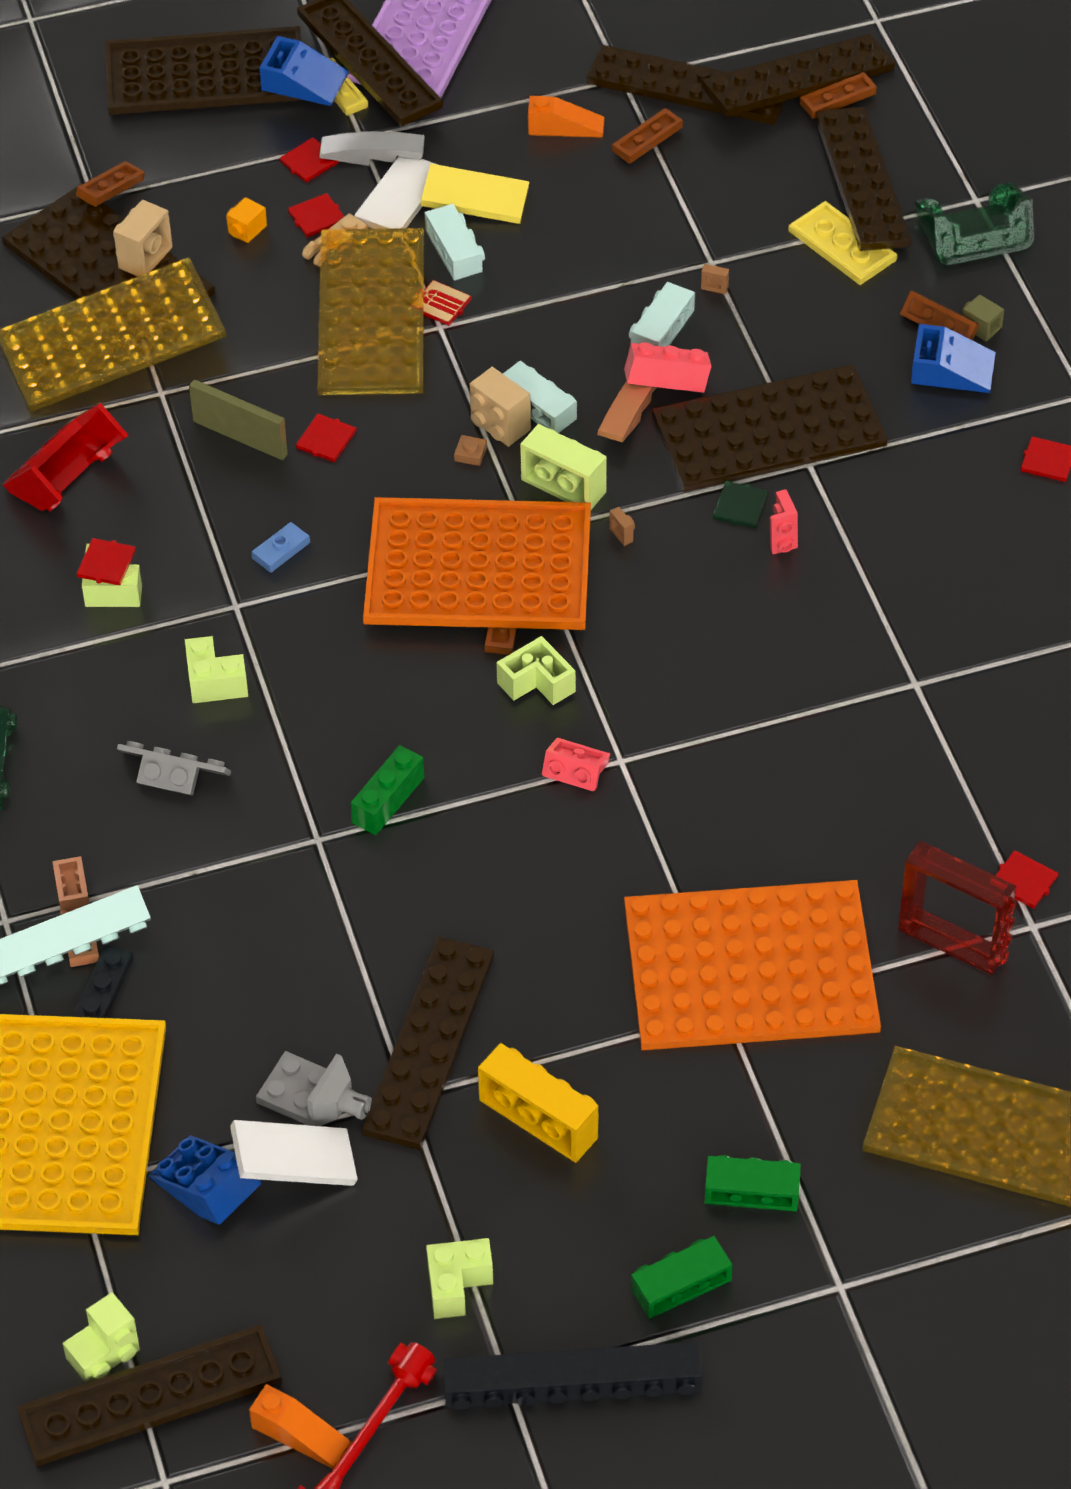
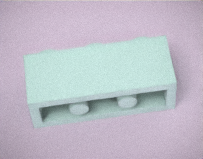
M454 204L426 211V232L453 280L482 272V261L485 260L483 248L477 246L472 229L466 227L462 212L458 213Z
M667 282L662 290L656 292L651 305L644 308L638 323L632 325L629 331L631 343L640 344L646 342L654 346H669L694 312L695 292Z
M519 361L503 373L530 393L531 419L537 424L559 433L577 419V401L574 397L556 387L552 381L542 377L534 368L528 367Z

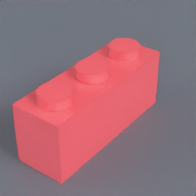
M646 342L640 344L631 343L624 371L628 384L704 393L711 370V362L708 352L700 349L687 350L679 349L675 346H654Z

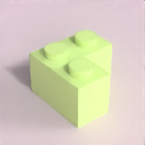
M129 565L121 586L104 582L98 584L94 580L83 578L82 590L85 607H140L142 581L139 565Z
M213 636L185 639L192 703L248 697L243 654L215 657Z
M541 636L497 662V684L513 701L537 688L554 705L576 692V671Z
M489 1238L426 1245L434 1319L465 1316L464 1288L493 1284V1265Z
M113 1292L87 1308L86 1313L89 1326L63 1342L66 1359L85 1383L105 1377L112 1368L121 1362L129 1361L140 1350L134 1318Z

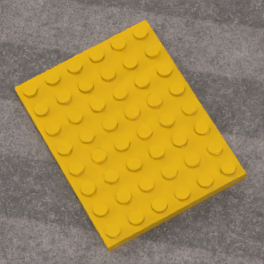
M0 1014V1230L120 1235L139 1234L166 1034L165 1020Z

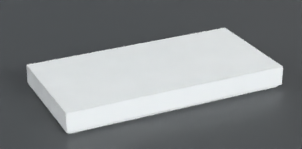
M399 156L354 217L366 223L370 228L399 238L422 208L421 198L430 164L435 163L423 159Z
M234 1120L230 1126L240 1178L354 1186L358 1180L347 1128Z

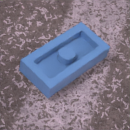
M290 522L251 551L252 559L271 573L310 543V536Z

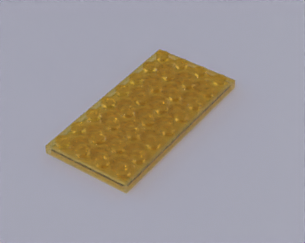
M424 228L321 230L318 395L423 393Z
M190 257L0 329V345L30 412L227 337L221 320Z
M895 1046L863 1143V1151L1071 1207V1092Z

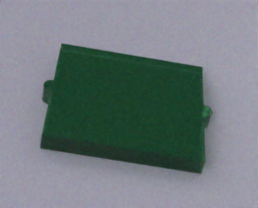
M726 481L714 511L713 519L731 522L732 525L740 524L756 528L769 490L751 487L749 484L742 485Z

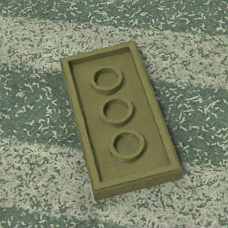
M193 380L189 385L193 422L280 460H284L288 455L285 420L283 417L197 380Z

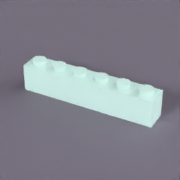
M138 885L1 938L0 985L7 983V977L15 973L22 977L35 972V966L43 962L50 966L63 961L62 955L70 951H74V954L78 955L92 949L90 944L101 940L103 944L120 938L119 932L129 929L130 933H134L146 928V922L150 921L151 918Z

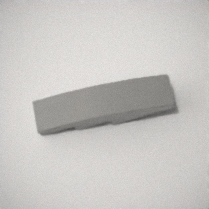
M371 131L322 137L320 158L369 166L370 159L394 163L396 156L421 160L425 135Z

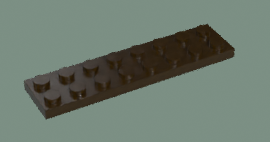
M314 0L297 8V15L401 127L443 108V100L349 0Z
M866 34L702 80L701 88L724 116L729 117L806 95L863 72L868 77L893 71L896 62L871 34Z
M601 45L588 72L587 84L723 114L701 88L703 79L728 72ZM786 101L733 116L776 125Z
M853 107L816 111L815 120L859 250L869 251L910 247L911 238L865 108Z
M437 937L362 1129L363 1136L417 1150L422 1149L494 959V950Z
M262 1324L17 1406V1410L36 1467L263 1390L266 1384L271 1387L281 1384L282 1377Z

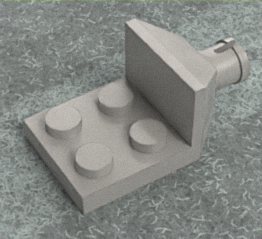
M285 1051L256 1095V1102L308 1126H322L338 1119L342 1112H347L361 1120L364 1119L365 1113L363 1112L368 1113L372 1098L355 1092L352 1089L351 1078L341 1055L336 1054L329 1066L324 1068Z

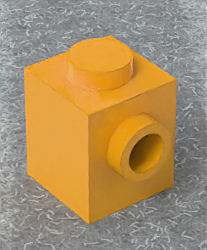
M246 197L226 214L228 233L247 243L267 226L265 207Z

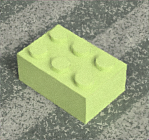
M540 424L520 444L522 481L565 502L591 503V510L605 495L606 456L599 451L592 450L576 440L569 439L555 430L548 429Z

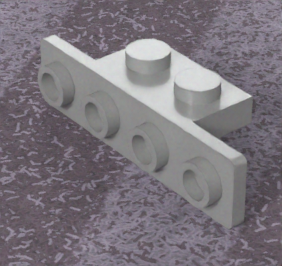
M127 741L126 745H117V750L123 753L142 757L136 783L193 796L199 770L226 776L231 774V770L224 767L225 762L208 759L207 763L197 761L198 756L181 753L180 757L170 755L171 750L154 747L153 751L144 750L143 744L133 741Z

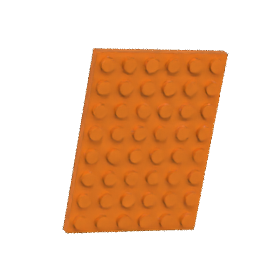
M375 497L363 623L370 625L585 630L591 503Z
M857 880L624 897L641 1050L880 1033L881 1023Z

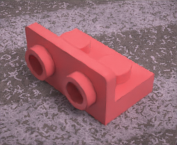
M781 490L776 492V504H773L774 515L770 517V550L772 554L788 552L798 548V513L787 490Z
M556 738L546 750L542 775L573 786L595 791L599 775L609 763L610 753Z

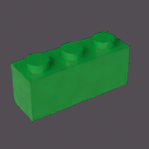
M399 745L352 800V823L376 836L424 779L423 757Z
M726 1155L708 1156L705 1204L797 1211L801 1163H793L788 1160L766 1161L754 1157L741 1159L731 1158Z
M715 1236L706 1240L699 1239L693 1242L690 1247L678 1253L671 1252L667 1254L661 1261L639 1267L631 1274V1291L648 1319H651L732 1281L733 1265Z

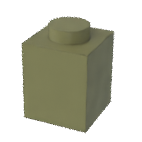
M979 294L973 301H969L964 305L962 315L980 324L975 335L987 341L1002 328L1004 309Z

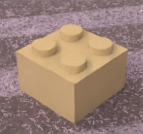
M141 200L135 208H132L128 216L113 231L118 268L143 279L146 278L173 247L168 210L145 200Z
M494 367L489 368L470 383L471 420L476 426L482 427L494 439L503 442L508 447L531 430L529 392Z

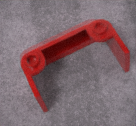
M100 402L64 425L2 485L10 494L40 511L47 509L50 512L61 503L63 499L61 492L91 463L97 459L103 462L113 453L110 448L125 439L128 434Z

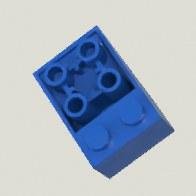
M277 36L260 66L261 89L263 91L331 106L348 75L346 69L305 43Z
M919 324L911 384L990 393L996 352L946 327Z
M192 1135L181 1141L178 1147L168 1157L160 1161L157 1167L148 1175L152 1181L198 1216L218 1225L261 1185L259 1179L240 1178L235 1152Z

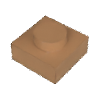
M704 264L701 272V289L726 294L729 287V269Z
M461 435L454 453V461L480 466L487 449V440Z
M620 507L611 510L610 530L624 546L632 543L633 530L635 529L633 519L630 515H626Z

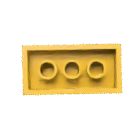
M500 1043L478 1067L479 1100L570 1160L577 1163L598 1139V1105L590 1096L582 1095L572 1089L565 1080L557 1079L547 1073L546 1069L540 1064H533L528 1061L518 1050L508 1048Z

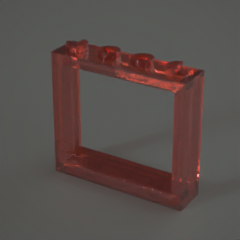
M919 841L905 863L898 930L993 975L999 965L1002 966V964L1007 962L1010 954L1007 948L1012 939V934L1009 932L1015 921L1012 913L1018 902L1017 899H1014L1016 886L923 841ZM927 875L996 908L992 942L923 910Z

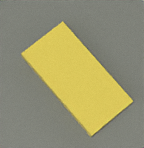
M430 164L421 198V206L436 209L454 204L458 213L462 212L463 214L520 224L529 181Z
M826 201L789 225V232L859 285L897 261V254L891 249L860 251L849 218Z

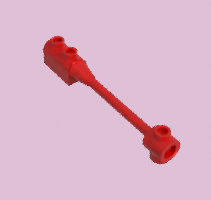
M402 1342L398 1345L388 1361V1365L392 1367L391 1371L396 1380L332 1472H329L314 1489H339L343 1477L406 1387L417 1388L421 1382L425 1385L431 1382L437 1369L433 1367L435 1357L428 1349L413 1342L409 1343L408 1346ZM301 1485L298 1487V1489H306Z

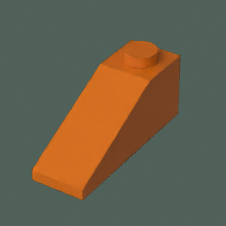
M530 96L528 110L529 135L603 138L604 116L557 97Z
M267 1384L249 1409L252 1428L332 1469L335 1468L351 1445L349 1439L296 1399Z

